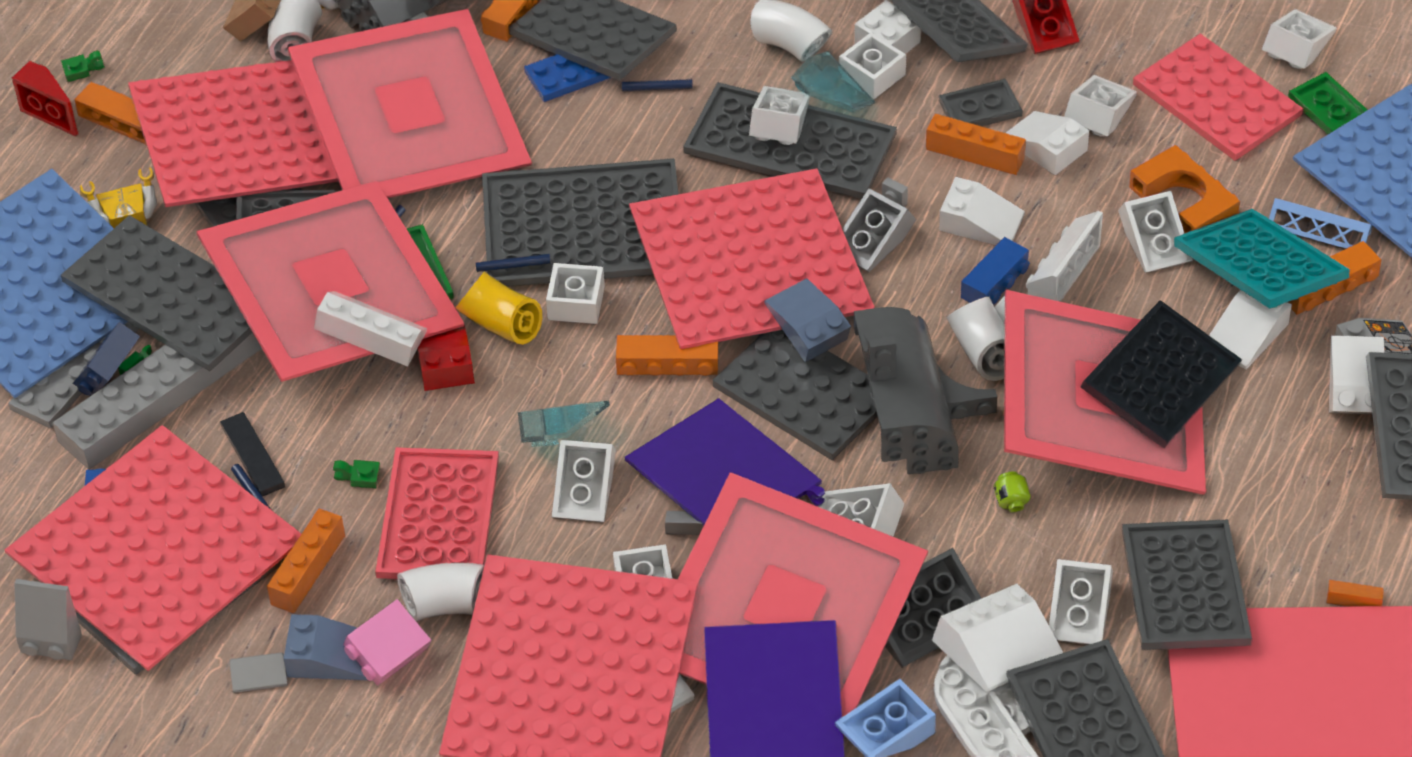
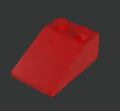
M1012 0L1017 18L1034 54L1080 42L1067 0Z
M29 60L12 77L20 111L76 137L78 130L70 99L48 68Z
M465 324L463 327L422 339L418 347L424 391L475 383Z

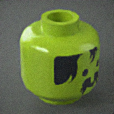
M1016 471L1005 472L999 475L998 480L993 485L998 506L1003 509H1009V512L1023 510L1024 505L1031 499L1026 478Z

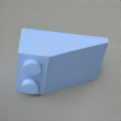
M899 679L836 721L835 726L865 757H887L914 748L935 734V713Z

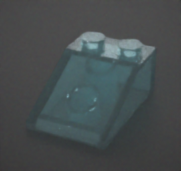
M828 51L809 57L791 76L795 86L801 92L806 93V95L853 113L870 107L875 103L869 94Z
M607 400L517 412L521 443L531 442L532 447L559 444L558 439L568 438L609 407L610 402Z

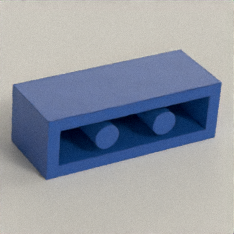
M1004 237L961 281V298L971 303L978 299L989 297L993 305L996 304L1001 294L1013 286L1015 279L1028 270L1030 265L1028 261L1029 250Z

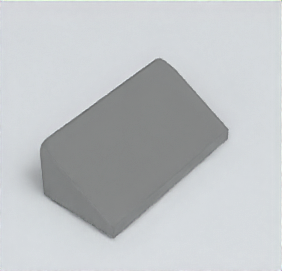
M686 511L666 512L665 534L700 535L704 526Z
M284 653L230 660L233 693L288 686Z

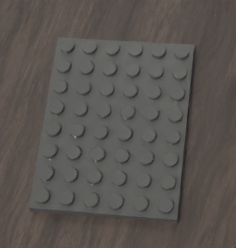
M675 158L482 173L487 261L550 254L551 264L487 271V273L506 286L550 283L554 263L603 267L604 279L653 275L629 204L678 195Z

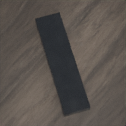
M241 412L220 421L224 433L262 497L285 488L284 480L245 413Z

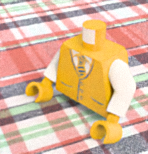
M149 167L150 175L148 177L142 176L141 168L138 171L140 179L144 182V187L139 183L96 194L97 198L95 199L93 195L95 190L93 182L89 181V186L92 189L90 192H85L82 185H80L81 196L87 198V203L113 228L129 215L147 225V219L152 216L157 204L154 185H151V181L154 178L151 167Z

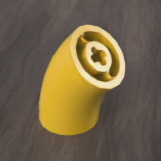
M485 271L455 308L486 330L506 340L522 345L531 342L536 337L542 324V309L535 299L512 290Z

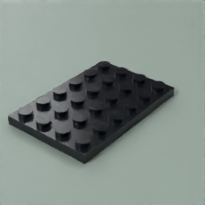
M1159 300L1089 374L1080 387L1165 449L1235 371L1242 359Z

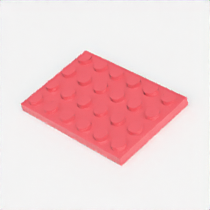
M1201 33L1133 77L1134 86L1234 161L1303 115V108Z
M395 448L375 571L376 578L397 579L398 573L440 563H475L485 565L499 463L498 451Z

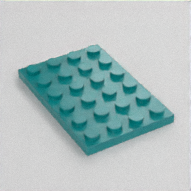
M1253 208L1174 237V246L1269 309L1349 278L1350 269Z

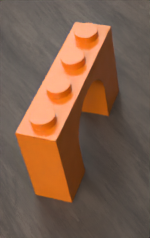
M1176 145L1131 170L1129 187L1141 198L1156 195L1172 187L1189 188L1201 196L1202 199L1179 213L1184 234L1239 214L1240 200L1237 196L1231 194L1222 186L1220 181L1214 179L1202 166L1198 165L1186 152Z

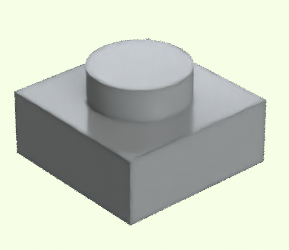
M887 177L882 183V195L905 207L908 202V187Z

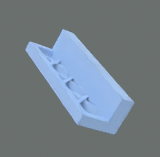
M1278 198L1274 199L1269 219L1274 222L1277 210L1288 212L1292 221L1283 226L1280 225L1284 229L1295 235L1346 249L1353 246L1348 243L1345 237L1346 234L1351 231L1363 233L1361 242L1364 241L1366 243L1368 235H1371L1373 225ZM1292 214L1299 215V217L1295 219ZM1305 217L1310 218L1316 227L1308 232L1301 231L1297 221ZM1316 220H1317V221L1324 222V223L1321 224V225H1318V223L1316 222ZM1294 224L1297 229L1289 228L1288 226ZM1332 224L1337 227L1340 234L1332 239L1325 238L1321 228ZM1340 227L1346 228L1348 230L1342 232ZM1318 230L1321 236L1312 233ZM1342 237L1345 243L1336 240Z

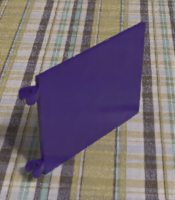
M719 398L624 457L628 464L693 518L701 522L703 526L730 472L797 499L807 494L811 502L816 506L825 502V499L822 497L825 495V490L819 486L822 484L820 478Z
M836 620L704 627L710 757H844L843 733L835 726V722L842 718Z

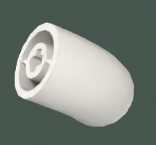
M317 0L280 1L268 27L269 53L274 61L292 60L288 47L313 42L312 34L314 27L322 16V8Z
M759 0L752 10L751 29L755 39L762 44L783 48L801 62L806 61L818 52L832 34V30L817 17L790 3L778 0Z
M984 297L973 301L948 315L946 318L979 374L991 381L1004 379L1005 325L990 298Z
M440 563L398 573L397 580L400 593L409 614L415 621L444 614L473 615L485 565L475 563Z

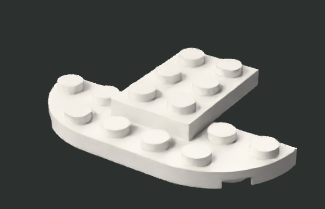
M947 655L940 663L934 681L935 701L941 714L970 757H1038L1024 736L1030 733L1031 730L1010 684L1007 683L986 692Z

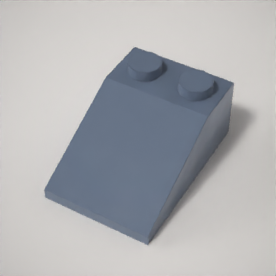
M807 278L764 301L804 362L848 339L851 329L849 322L840 309Z
M291 614L284 653L287 677L368 680L363 675L362 667L356 660H351L344 650L345 646L343 644L347 635L356 630L357 627L319 615Z

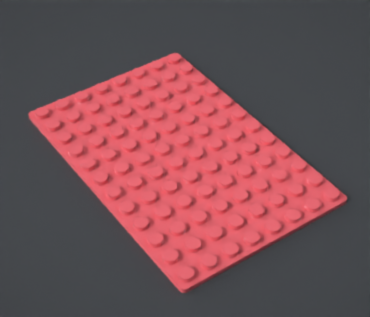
M1412 606L1246 608L1252 636L1251 646L1168 649L1178 757H1412Z

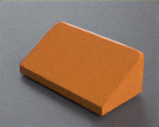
M1329 580L1326 603L1347 607L1382 606L1384 588Z

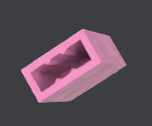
M397 599L347 635L343 645L348 657L353 661L356 660L362 667L363 675L369 681L373 680L378 686L427 650L431 639Z

